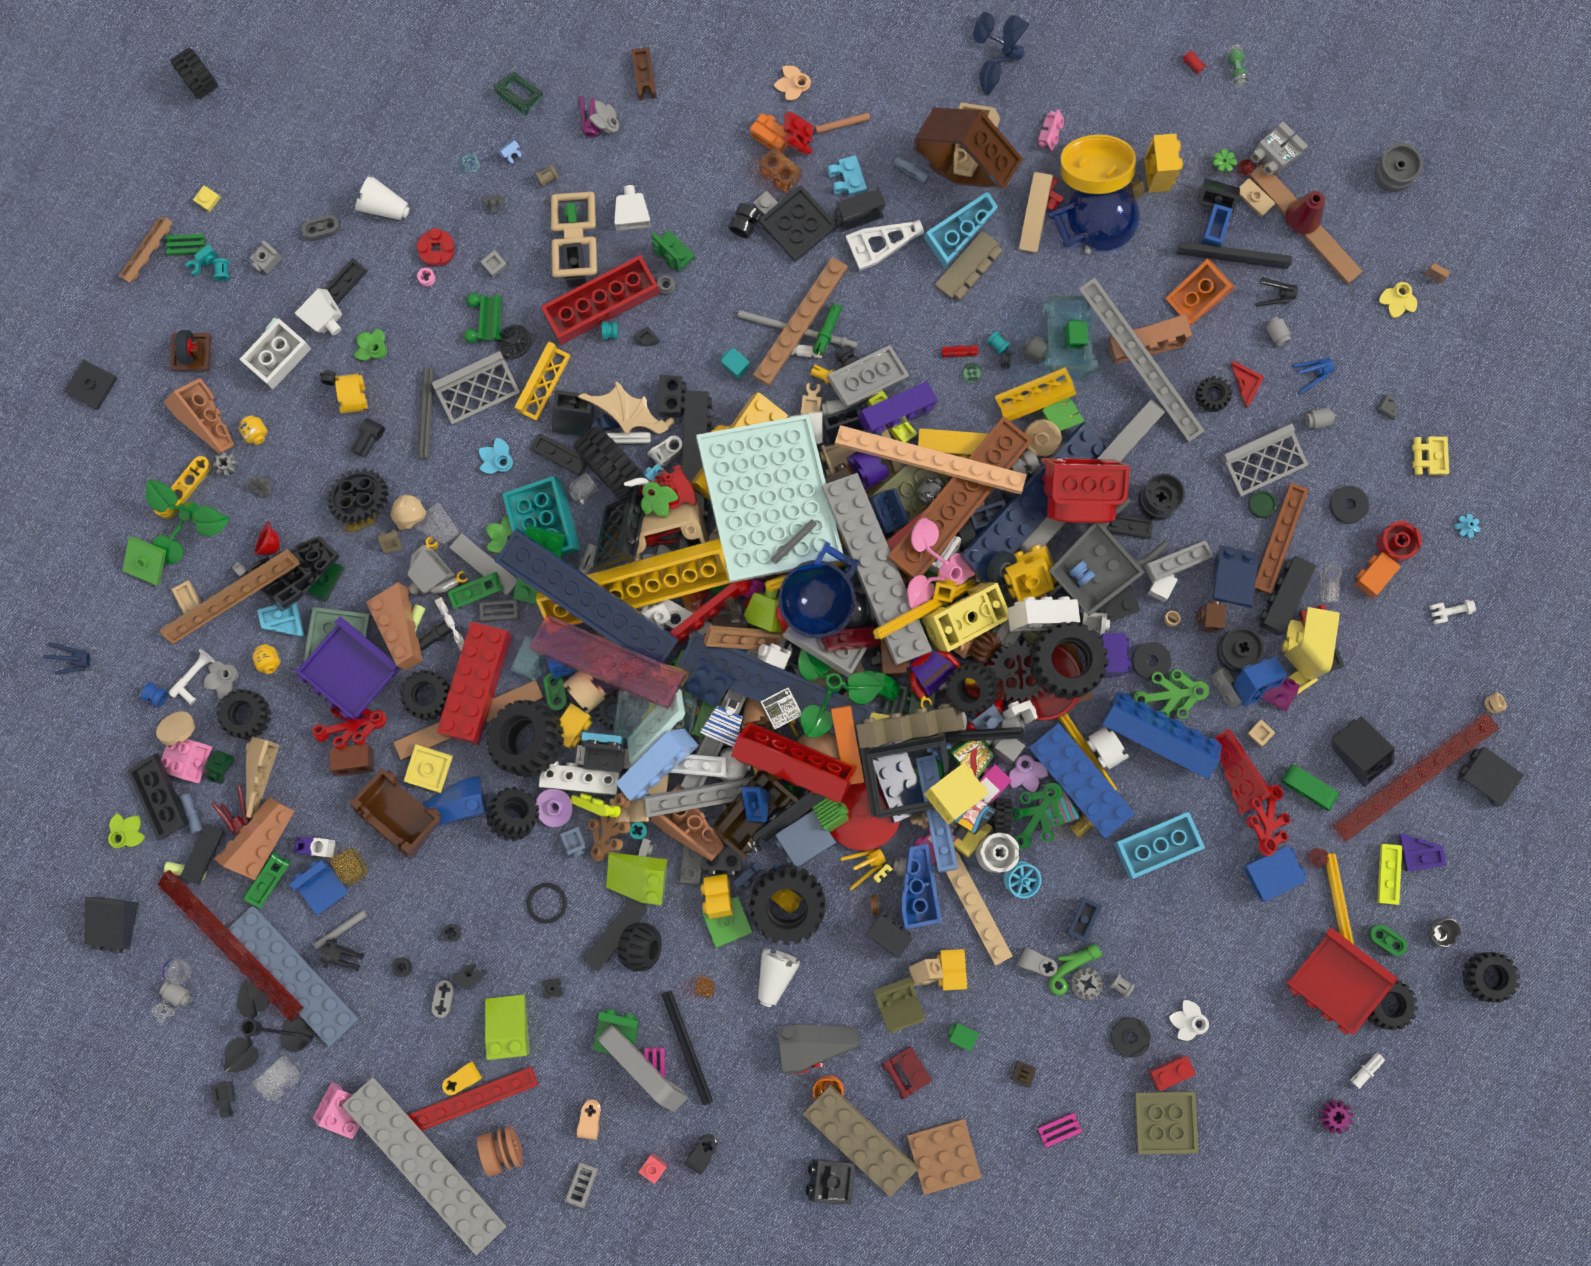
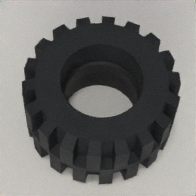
M188 47L170 59L172 66L196 98L202 99L218 88L216 80L193 49Z
M976 662L966 663L954 670L949 676L950 679L946 682V685L949 686L946 688V693L950 695L947 698L953 702L951 705L954 708L957 706L959 712L965 710V714H971L972 712L977 714L991 706L998 697L996 693L1000 691V687H997L999 679L994 677L996 673H991L989 671L991 668L989 666L984 667V663L981 662L978 664ZM967 678L973 679L978 683L980 687L979 698L973 697L967 692L965 688Z
M420 670L419 673L413 672V676H408L406 678L407 682H403L401 685L403 690H400V695H402L400 701L404 704V709L414 717L423 720H434L437 716L441 717L450 685L442 676L431 670ZM424 685H433L436 689L434 701L427 706L419 705L416 699L418 690Z
M237 689L236 692H229L228 697L224 696L222 698L224 702H219L218 707L221 708L220 711L217 710L216 715L220 716L217 721L221 724V729L226 731L225 733L239 739L248 740V738H256L255 735L263 733L262 729L266 730L268 728L266 723L271 721V718L268 717L271 714V710L268 709L269 704L264 701V697L246 689ZM243 704H250L253 710L252 718L248 723L239 725L235 718L236 711Z
M508 787L504 791L500 790L494 796L487 809V825L492 827L491 832H496L498 838L502 836L506 841L512 839V841H517L518 838L520 840L524 839L525 836L530 834L539 817V805H535L537 800L535 798L532 799V794L525 793V790L522 788L518 790L517 787H513L511 790ZM504 809L515 810L521 819L510 818Z
M1496 952L1475 954V957L1468 959L1469 964L1465 963L1464 968L1467 969L1466 972H1462V976H1466V980H1463V983L1468 985L1466 990L1472 992L1471 996L1479 998L1480 1001L1501 1003L1504 1000H1509L1511 998L1510 995H1515L1517 992L1515 987L1520 985V983H1517V979H1520V975L1516 974L1518 968L1512 965L1514 961L1507 959L1508 956ZM1490 965L1499 974L1498 984L1493 989H1489L1483 980V973Z
M1398 980L1389 991L1398 1000L1397 1011L1392 1016L1385 1015L1381 1009L1380 1002L1367 1020L1373 1022V1025L1389 1030L1405 1028L1404 1025H1410L1412 1023L1410 1019H1415L1416 1017L1413 1014L1414 1011H1418V1007L1415 1006V1003L1418 1002L1417 998H1413L1414 991L1409 990L1410 986Z

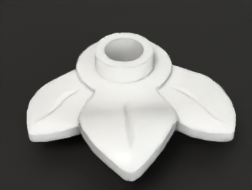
M1189 1000L1183 1001V1011L1175 1012L1169 1016L1171 1023L1180 1029L1177 1038L1181 1040H1192L1197 1034H1203L1209 1028V1021L1204 1015H1201L1200 1007ZM1197 1020H1200L1202 1023L1200 1028L1195 1026Z

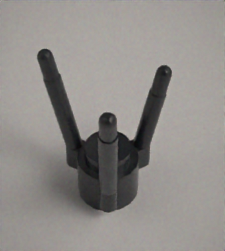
M1263 277L1259 283L1279 288V296L1282 299L1258 302L1255 306L1278 303L1289 304L1290 300L1296 299L1298 287L1297 285Z

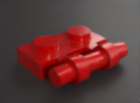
M791 111L786 112L783 130L788 134L784 137V141L790 147L797 148L798 152L810 155L812 149L808 143H812L813 125Z

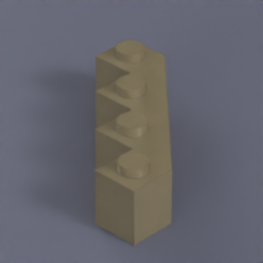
M950 702L941 704L940 708L927 710V707L915 709L914 713L901 715V712L889 714L888 718L878 720L866 718L863 719V723L856 725L860 748L877 747L886 743L901 742L911 738L957 731L964 728L962 713L958 711L957 706L954 708L951 705L953 703Z

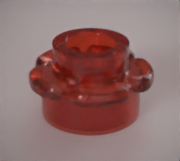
M1250 158L1244 159L1237 165L1238 173L1245 176L1249 175L1254 171L1253 168L1256 164Z
M1315 848L1311 851L1309 860L1315 867H1322V865H1326L1329 861L1328 853L1324 849Z

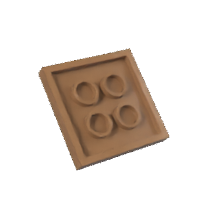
M964 1118L907 1135L915 1165L918 1167L917 1173L924 1195L982 1178Z

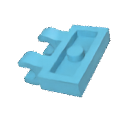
M856 155L838 160V165L828 166L829 178L842 175L844 182L833 183L835 195L847 191L848 195L852 196L867 191Z

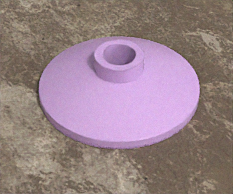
M552 788L543 791L538 796L537 803L535 804L539 805L538 812L540 814L538 818L550 827L562 826L572 816V802L569 796L559 789ZM554 803L558 804L559 809L554 807Z

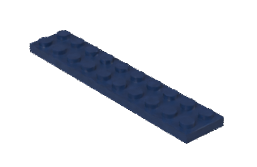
M1082 422L1050 458L1097 459L1107 448L1087 422ZM1043 464L1024 485L1022 494H1016L960 554V557L983 583L989 581L987 568L993 556L1003 550L1014 554L1046 519L1048 497L1044 493L1045 482L1042 480V476H1045L1046 464Z
M517 528L495 559L497 564L656 672L679 640V638Z
M695 631L678 666L692 672L702 657L735 677L728 689L760 703L766 698L789 688L801 713L810 705H817L822 708L828 692L826 688L737 649L705 646V635ZM831 693L825 711L831 712V708L851 705L857 741L859 743L856 725L863 723V719L870 718L873 709L866 705L856 704L851 699L838 693ZM833 723L831 729L828 732L833 735H836Z

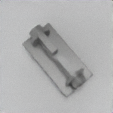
M1224 667L1209 676L1230 709L1242 702L1231 686V683L1235 680L1229 670H1226Z

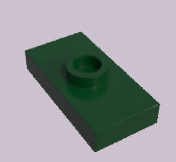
M334 562L308 592L327 601L345 568Z

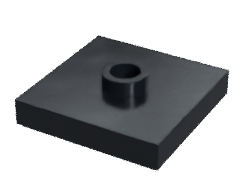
M83 359L64 392L99 410L116 382L117 377Z

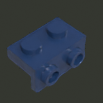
M896 488L884 490L869 498L883 535L909 523Z

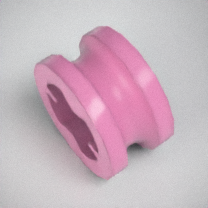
M422 268L417 274L421 285L429 287L434 284L436 278L431 269ZM424 274H428V281H425V279H423Z

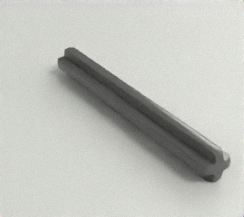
M433 368L423 369L418 446L419 459L429 458L433 399L432 382H434Z

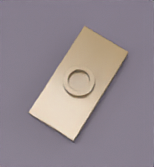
M1249 178L1239 187V197L1261 218L1276 204Z

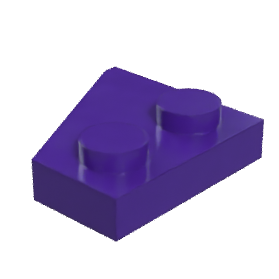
M1404 833L1398 834L1406 872L1447 865L1443 846L1407 836Z

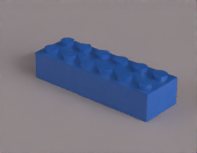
M1117 691L1107 708L1102 725L1206 779H1209L1220 761L1222 745L1216 739L1203 736L1200 731L1186 727L1179 720L1170 719L1165 713L1151 709L1144 702H1137L1126 693Z
M1059 723L1029 747V750L1103 838L1106 839L1135 815V812Z

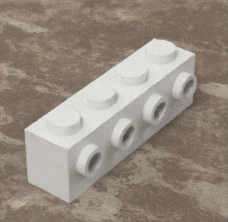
M556 761L554 764L551 763L549 765L550 769L546 772L541 771L542 773L540 774V788H554L613 796L619 794V787L616 782L620 779L621 773L586 770L578 767L576 763H567L566 766H562Z

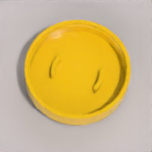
M1084 136L1070 142L1061 153L1060 173L1062 179L1070 187L1081 192L1090 194L1111 193L1128 185L1135 175V151L1128 143L1113 136Z

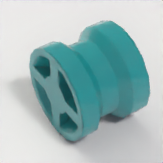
M602 321L603 340L608 338L618 340V321H613L612 323Z

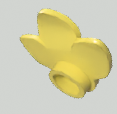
M1405 282L1397 283L1394 288L1386 289L1379 299L1381 304L1388 305L1389 313L1393 318L1401 316L1405 310L1415 312L1417 308V299L1412 295V288ZM1399 290H1403L1404 295L1400 294Z

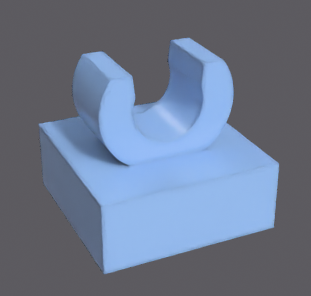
M515 140L509 141L498 150L501 157H507L510 163L514 162L511 158L512 153H516L518 157L522 156L520 151L516 150L520 146Z

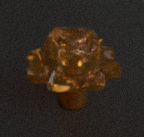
M704 975L696 979L698 984H696L695 993L697 995H705L707 999L714 995L713 990L715 986L713 980L706 978Z

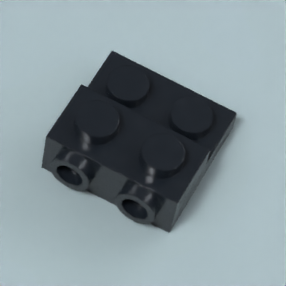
M812 1159V1163L808 1165L807 1170L810 1176V1184H807L805 1189L808 1200L815 1203L851 1205L855 1164L853 1162Z

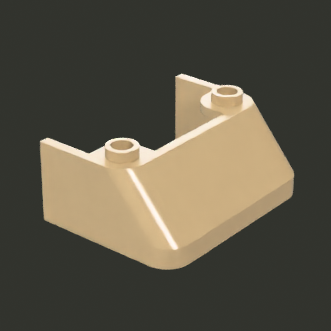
M698 501L696 505L682 503L680 507L674 510L669 509L667 517L658 516L654 511L647 515L644 513L634 562L641 560L639 553L643 552L646 548L645 536L681 527L682 533L687 539L700 538L701 544L709 542V536Z

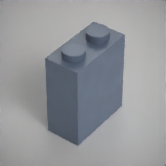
M814 810L777 833V839L774 840L779 849H784L788 854L785 858L789 865H795L797 868L836 843L830 832L822 828Z

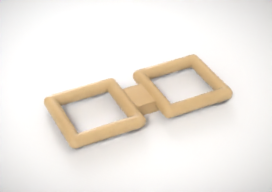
M594 192L551 195V229L554 232L564 231V239H554L551 242L553 277L584 276L597 273L596 238L584 237L583 230L596 227ZM588 199V222L559 224L558 201ZM579 242L582 245L589 244V268L559 270V247L562 244Z

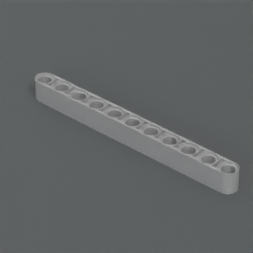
M1151 399L1097 459H1115L1121 462L1163 416L1166 410ZM1046 517L1018 550H1022L1024 553L1030 551L1029 548L1036 544L1041 546L1047 545L1066 522L1055 521Z

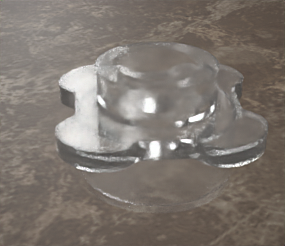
M164 999L151 1010L159 1023H165L166 1019L174 1016L176 1012L174 1008H171L169 1002Z

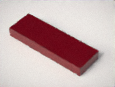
M874 626L822 632L820 635L826 652L878 646L880 640L875 639L873 634Z

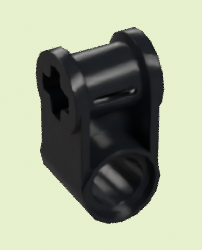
M711 1134L703 1135L684 1165L702 1175L716 1150V1138ZM711 1141L712 1147L704 1148L705 1143Z

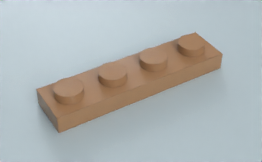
M162 216L158 218L118 275L119 278L130 283L138 277L139 269L147 264L151 252L159 247L160 239L170 231L172 222Z
M708 626L704 644L709 647L759 650L762 644L770 646L773 643L779 646L782 634L781 632H770L762 629Z

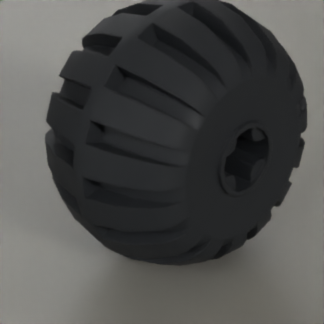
M644 922L627 926L621 934L618 943L620 962L626 968L635 972L651 969L657 963L661 953L662 938L659 931L654 926Z

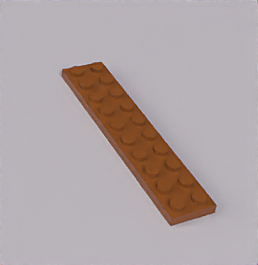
M1003 416L968 459L1009 470L1033 440ZM953 477L887 556L888 559L911 579L915 576L923 575L936 560V557L926 549L918 552L912 546L911 535L916 523L925 517L936 524L939 537L937 542L929 547L936 554L940 555L994 487Z

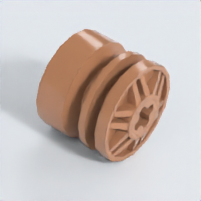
M506 1126L505 1132L502 1128L498 1129L497 1139L492 1132L477 1136L480 1160L488 1177L501 1174L503 1172V1163L509 1171L513 1169V1163L516 1168L523 1166L522 1147L513 1126Z

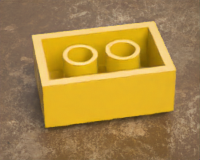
M1177 134L1154 135L1144 157L1148 193L1170 191L1173 184H1175L1176 177L1179 176V171L1182 170L1183 162L1182 158H1179L1181 144L1180 140H1177Z

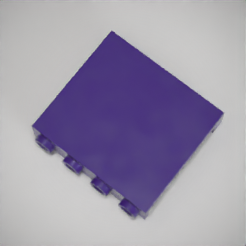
M339 616L335 621L337 625L300 668L295 667L294 670L298 673L296 675L298 679L304 683L308 681L313 685L311 689L320 696L322 693L326 696L327 699L325 701L333 708L338 706L341 709L339 713L348 720L350 718L357 720L401 668L396 666L393 659Z

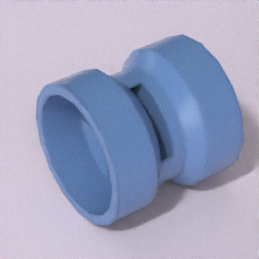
M1084 560L1068 572L1077 579L1080 587L1096 575L1087 568Z

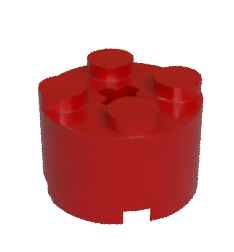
M1406 521L1392 523L1383 529L1377 537L1379 554L1384 552L1396 563L1404 562L1414 556L1422 544L1419 530Z

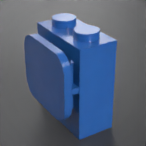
M1289 845L1277 849L1271 856L1263 855L1242 866L1260 902H1266L1307 881L1305 878L1306 872L1301 865H1298L1296 861L1297 855Z

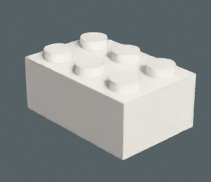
M278 318L240 360L269 387L274 389L311 348Z
M1035 597L1024 598L1021 602H1015L1014 606L1007 609L1010 631H1046L1051 626H1056L1061 622H1066V624H1069L1071 621L1077 622V624L1080 623L1078 600H1070V597H1060L1058 600H1053L1052 597H1044L1041 600H1035Z

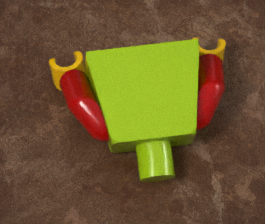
M766 590L765 593L755 592L744 603L745 613L742 621L750 623L752 627L755 625L770 632L783 631L785 633L790 625L785 607L786 602L776 598L778 590L773 592Z

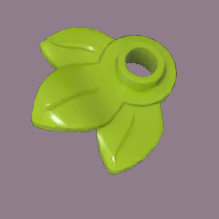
M115 814L109 823L111 831L108 836L109 844L114 848H122L125 845L135 847L142 843L145 836L138 832L141 826L140 817L131 816L124 820L120 814ZM118 835L122 837L120 842L116 840Z

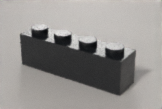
M1296 555L1291 560L1288 559L1283 567L1285 573L1283 577L1280 576L1275 584L1277 586L1276 592H1272L1267 601L1269 603L1268 609H1264L1259 618L1261 620L1260 627L1279 636L1285 634L1317 565Z

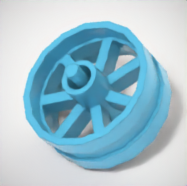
M1018 861L1015 867L1004 873L1003 882L1006 889L1014 896L1029 898L1039 890L1042 878L1035 866L1026 861ZM1023 866H1028V867H1030V868L1024 873ZM1034 872V878H1028ZM1012 876H1014L1015 881L1011 882ZM1018 884L1017 890L1014 892L1011 887ZM1024 886L1027 890L1021 892L1022 887Z

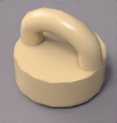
M1495 693L1485 698L1484 704L1490 713L1496 714L1506 710V702L1500 693Z

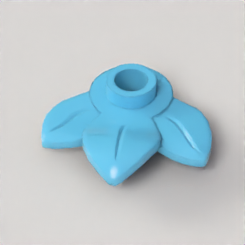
M496 438L494 447L479 449L480 457L484 461L480 470L484 473L506 472L512 468L513 459L509 455V446L504 440ZM506 460L507 464L502 466L501 461Z

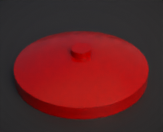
M865 782L851 784L841 801L849 811L847 813L849 821H846V823H843V825H840L830 833L845 847L853 850L868 851L886 844L897 832L901 820L892 823L890 817L878 819L876 816L871 817ZM878 787L881 809L883 810L886 809V806Z

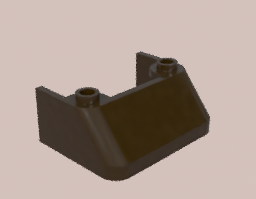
M759 770L746 785L749 787H761L770 792L768 816L776 807H787L792 800L795 803L798 801L787 788L766 771ZM741 791L715 821L713 829L725 844L747 861L749 857L745 852L752 848V835L763 822L747 821Z

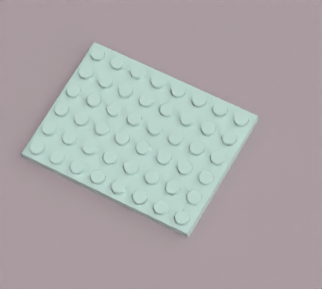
M809 414L696 435L730 583L844 561L836 522L821 489V486L826 484ZM813 519L817 525L777 564H774L771 558Z

